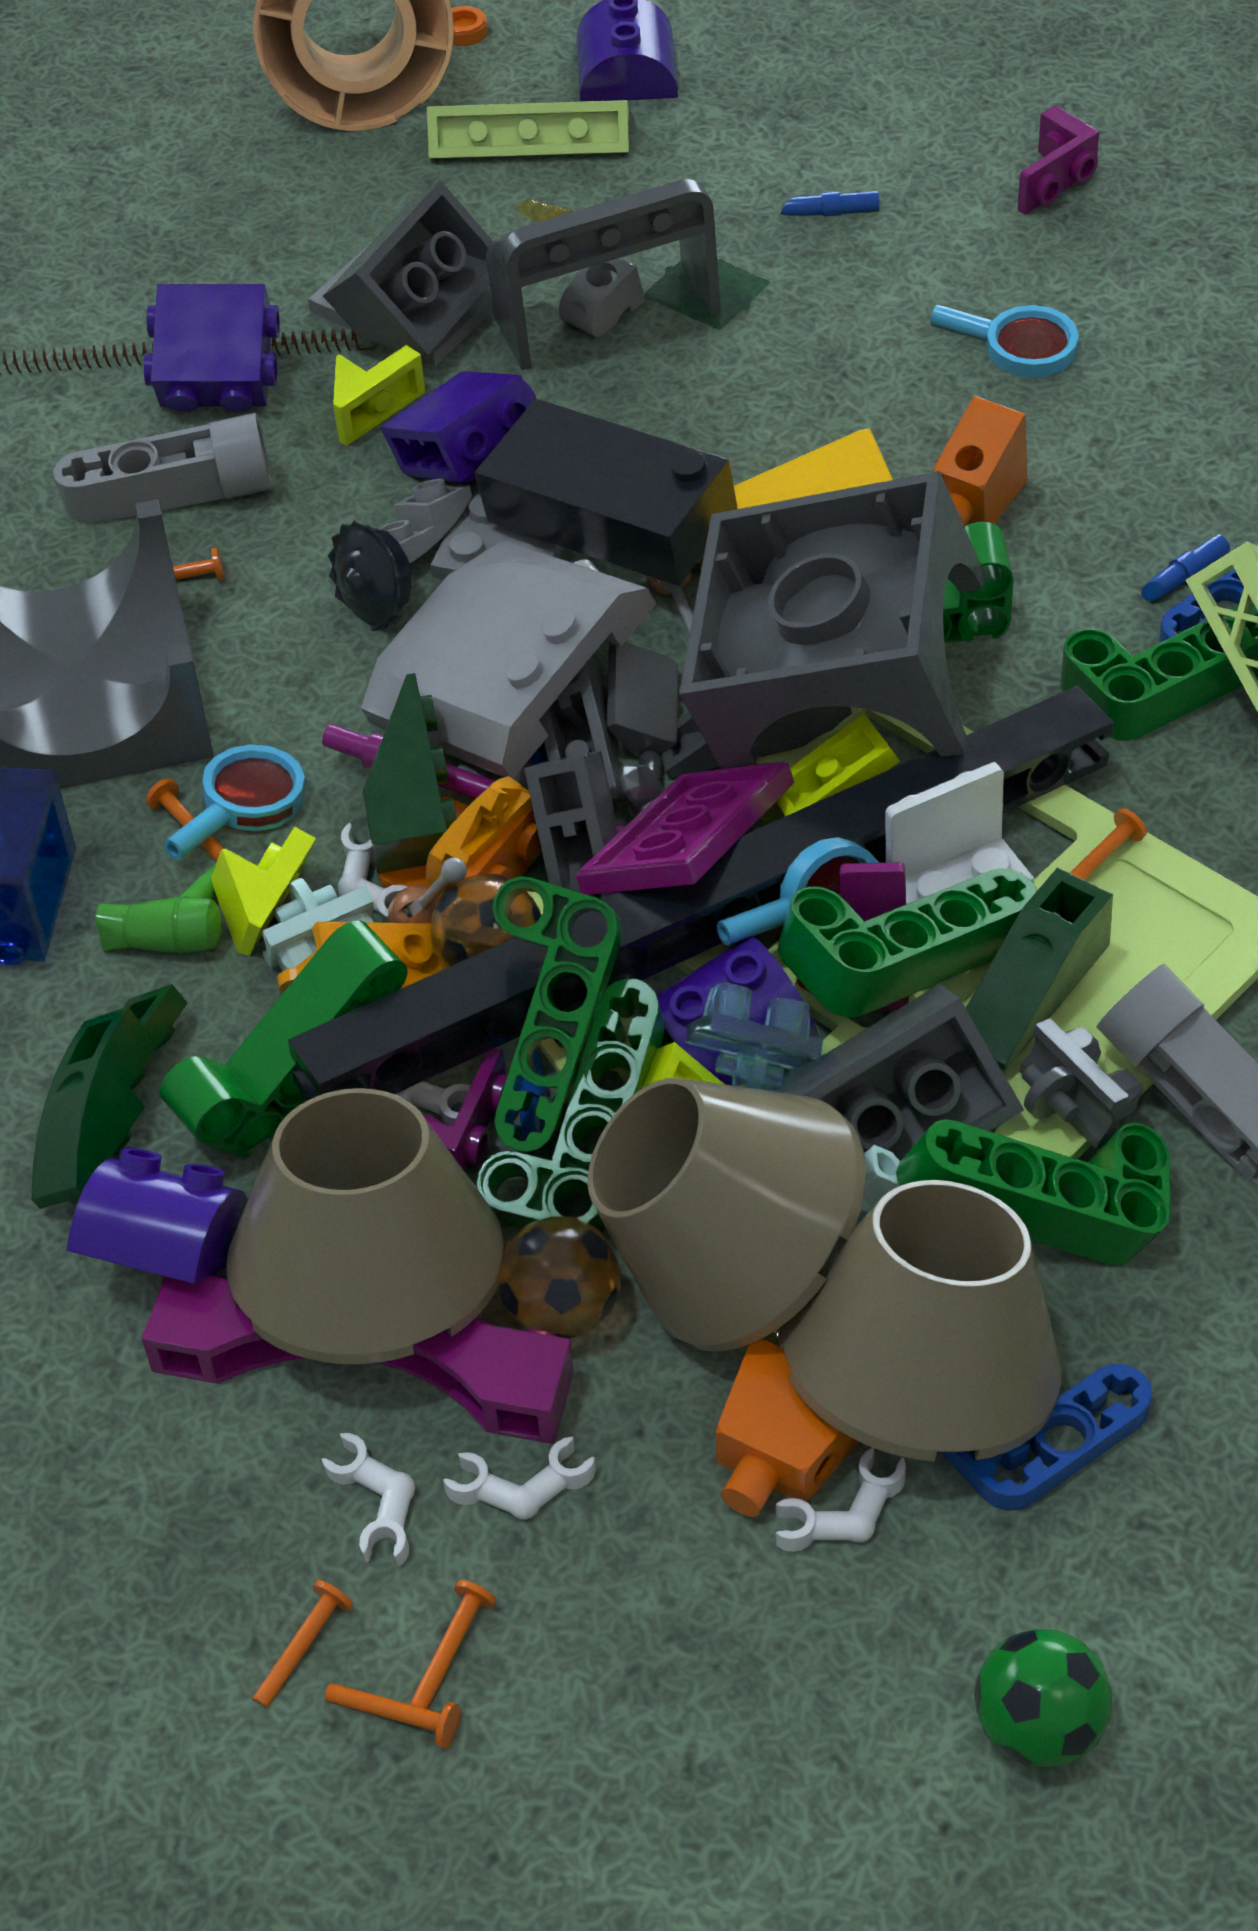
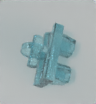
M727 982L720 983L711 988L704 1007L703 1017L688 1024L685 1043L723 1052L717 1057L715 1070L717 1073L732 1076V1086L760 1090L763 1083L779 1087L784 1077V1069L782 1067L795 1070L800 1067L805 1058L812 1060L821 1058L823 1039L809 1036V1003L791 998L777 997L768 1002L765 1024L748 1021L753 993L749 988Z

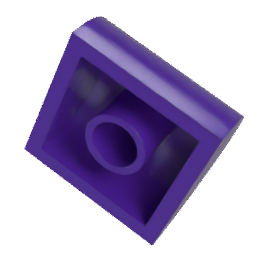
M603 0L588 10L579 23L576 35L580 102L630 101L678 97L672 27L662 9L648 0Z
M754 937L738 942L656 995L665 1021L662 1045L666 1046L675 1042L725 1085L748 1088L807 1050L812 1043L820 1040L812 1016L792 981L773 955ZM640 1009L641 1015L644 1017L643 1011Z
M136 1148L122 1149L120 1160L111 1158L104 1161L96 1168L85 1185L74 1212L66 1251L195 1284L227 1267L229 1246L248 1199L243 1191L223 1186L225 1171L217 1167L203 1164H187L184 1166L183 1175H178L160 1170L162 1156L156 1152Z

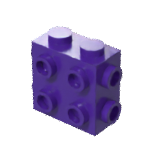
M157 284L156 305H148L147 332L149 338H154L153 353H145L143 371L145 385L153 386L160 407H169L177 411H191L197 407H223L231 411H245L254 406H267L268 386L277 385V357L275 353H270V338H279L280 314L278 305H270L265 284Z
M462 371L382 425L380 429L401 471L405 475L428 478L429 480L444 479L456 481L457 484H466L476 480L474 472L530 406L536 396L521 375Z

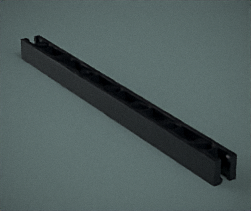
M1075 686L966 735L964 754L940 757L937 750L934 749L741 836L695 884L622 891L600 899L607 903L619 916L623 928L622 941L607 988L614 982L622 979L644 980L722 944L723 942L717 930L718 922L780 899V888L788 867L804 849L819 840L839 837L855 842L869 851L879 863H886L885 811L890 805L899 802L909 795L919 794L952 780L961 773L973 771L996 762L1004 772L1003 814L1107 766L1109 753L1095 739L1104 740L1112 736L1114 721L1078 686ZM849 856L835 857L816 870L808 880L806 887L814 886L824 887L831 891L839 890L840 866L843 864H856L858 862ZM590 911L583 913L577 918L573 926V936L579 946L593 947L604 940L608 929L605 916L599 912ZM515 937L288 1039L290 1055L295 1064L300 1066L292 1070L295 1085L306 1101L325 1093L354 1088L375 1089L396 1094L520 1037L548 949ZM578 975L562 977L553 988L554 1003L563 1012L577 1010L583 1005L587 997L586 984Z

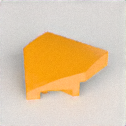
M508 776L496 780L480 794L450 825L430 851L426 866V887L429 888L439 878L441 866L447 859L459 858L465 865H470L532 805L529 790ZM452 883L444 891L452 888Z

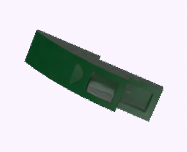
M173 984L129 998L122 1009L84 1021L69 1044L54 1075L37 1133L32 1171L31 1200L39 1209L67 1201L72 1204L78 1203L85 1185L96 1168L119 1152L130 1141L132 1137L130 1128L145 1108L132 1089L144 1078L146 1070L143 1067L154 1051L166 1044L173 1036L175 1028L172 1025L187 1005V1001Z

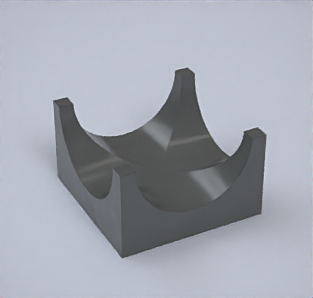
M940 471L711 514L679 695L721 769L757 765L753 744L763 730L789 714L826 706L862 708L898 719L921 733L934 746L940 757L965 753L966 732L955 705L945 654L943 631L944 593L947 579L955 585L959 593L982 589L984 570Z
M158 499L135 503L136 523L131 540L122 554L110 566L94 577L69 587L49 591H21L0 586V801L214 757Z

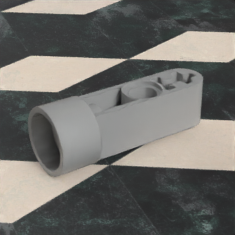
M256 413L209 422L207 425L74 452L60 459L53 471L68 516L80 523H94L136 516L135 503L154 499L159 500L161 511L223 498L231 499L273 490L268 456Z
M1164 963L1154 969L1124 995L1101 1019L1096 1028L1135 1069L1139 1068L1242 1177L1258 1188V1063L1209 1014L1201 1000Z

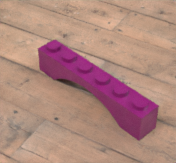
M216 1273L195 1284L165 1276L141 1338L152 1372L216 1384L252 1369L288 1360L306 1359L275 1347L255 1333L252 1321L240 1309L238 1304L234 1305L230 1295L228 1279H224ZM475 1318L452 1337L449 1335L448 1329L431 1338L413 1344V1355L377 1363L403 1370L436 1386L465 1408L485 1432L555 1444L574 1375L571 1339L558 1337L544 1329L531 1328L521 1331L493 1326L479 1318Z

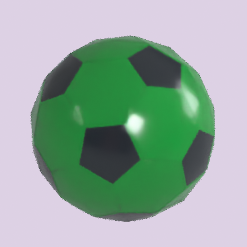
M1034 1629L1009 1636L988 1653L976 1679L975 1707L984 1734L1005 1757L1030 1768H1058L1078 1761L1099 1744L1111 1718L1112 1690L1103 1663L1084 1642L1059 1630Z

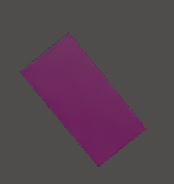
M776 762L681 774L576 874V879L580 892L592 895L695 884L794 784L789 763Z

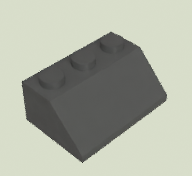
M440 180L408 203L326 291L323 297L359 337L396 350L407 345L420 353L423 359L432 352L490 286L486 254L493 240Z
M942 983L772 1086L774 1092L808 1096L829 1104L845 1116L853 1125L860 1138L864 1153L873 1145L893 1152L899 1161L903 1159L922 1135L937 1121L944 1119L954 1120L991 1131L1024 1111L961 999Z

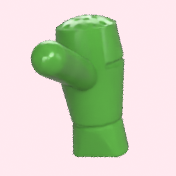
M216 862L180 896L136 903L131 906L126 904L100 903L96 911L95 920L103 951L129 949L132 947L133 949L188 954L214 950L219 942L222 931V919L218 906L213 900L216 893L211 881Z

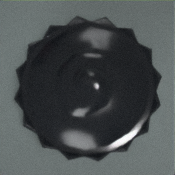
M355 520L351 525L341 524L340 533L332 536L334 548L328 554L332 564L329 577L336 585L335 597L369 624L371 631L377 630L381 626L387 629L391 619L396 617V614L402 610L409 600L412 588L409 560L399 542L388 531L370 527L369 524L363 525Z

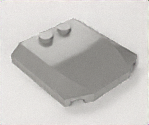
M502 540L450 573L377 658L361 710L369 721L386 729L406 675L416 673L420 696L432 695L438 731L427 732L430 748L442 746L443 753L502 777L509 776L514 779L549 736L539 719L603 641L607 639L613 645L622 647L654 608L656 602L646 587Z

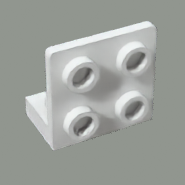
M996 762L973 771L961 773L954 779L919 794L909 795L886 809V863L900 862L905 865L907 904L999 868L1020 872L1034 884V877L1002 839L1004 772Z

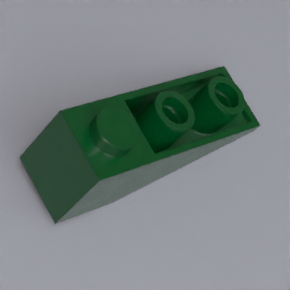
M416 673L407 674L363 788L365 810L377 874L427 865L430 851L457 819L453 799L441 801L438 784L448 783L446 763L442 746L430 748L427 732L438 731L432 695L420 696Z
M1058 867L1020 911L966 1007L978 1031L1003 1071L1009 1068L1033 1039L1035 1024L1045 1021L1052 1016L1110 945L1113 894Z

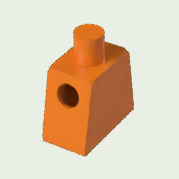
M975 395L938 458L933 472L940 471L964 527L976 522L995 524L1028 481L1026 414Z
M764 1339L748 1345L716 1429L717 1463L733 1470L732 1475L721 1491V1497L733 1510L749 1517L759 1515L773 1490L790 1498L802 1499L808 1502L859 1443V1441L831 1426L803 1401L789 1381L791 1368L786 1359L784 1349L779 1350V1346Z

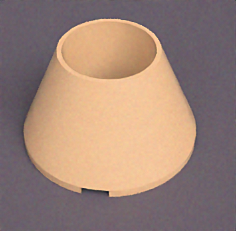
M256 0L253 15V37L258 60L264 74L290 108L308 120L322 126L337 130L361 131L381 128L395 123L398 118L410 112L420 103L423 104L430 97L448 66L454 38L453 14L449 0H395L394 18L386 36L375 47L356 55H339L326 51L307 35L304 30V20L313 0Z

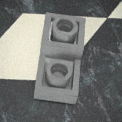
M432 479L419 483L412 488V496L393 505L398 521L385 524L378 529L388 531L399 542L409 563H411L431 549L456 523L472 498L470 486L446 485L444 479Z

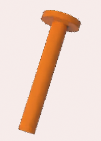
M219 548L211 549L212 559L173 566L175 579L181 580L215 572L219 582L225 581L223 561Z
M166 778L157 782L146 796V803L151 809L156 810L163 805L182 826H185L195 818L176 798L179 792V785L173 779ZM212 835L200 844L215 861L218 860L220 851L224 849Z
M1125 808L1119 809L1113 817L1117 827L1070 874L1085 880L1127 838L1137 842L1141 841L1147 835V829L1143 821L1134 812Z
M323 1580L315 1582L313 1590L321 1598L252 1697L253 1701L263 1707H269L335 1608L339 1607L346 1612H349L352 1608L353 1602L350 1598L330 1583Z
M467 1580L457 1581L454 1591L463 1599L409 1703L410 1705L428 1709L479 1606L493 1609L497 1600L485 1588Z
M330 1683L325 1692V1700L328 1702L435 1731L436 1745L445 1749L449 1748L461 1718L460 1705L454 1702H448L442 1712L439 1713L334 1683Z

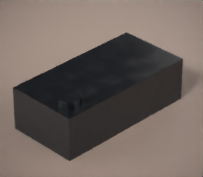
M536 398L474 472L487 522L677 586L682 584L704 555L711 514L738 509L729 459Z

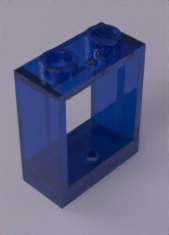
M0 767V963L17 965L24 960L45 961L73 862L76 845L55 770Z

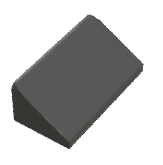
M609 642L607 729L635 758L639 759L647 751H654L660 754L673 748L677 743L678 664L665 655L627 642L622 647Z

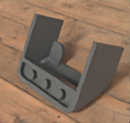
M691 179L678 180L517 228L500 235L491 243L486 254L494 318L521 370L532 368L521 287L679 240L681 267L711 316L721 314L714 207L712 200L699 182Z

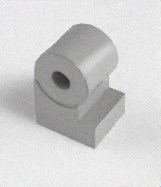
M618 258L581 269L561 297L559 304L561 320L599 338L617 324L620 315L625 310L632 312L645 302L637 266ZM611 271L617 274L615 280L612 279Z

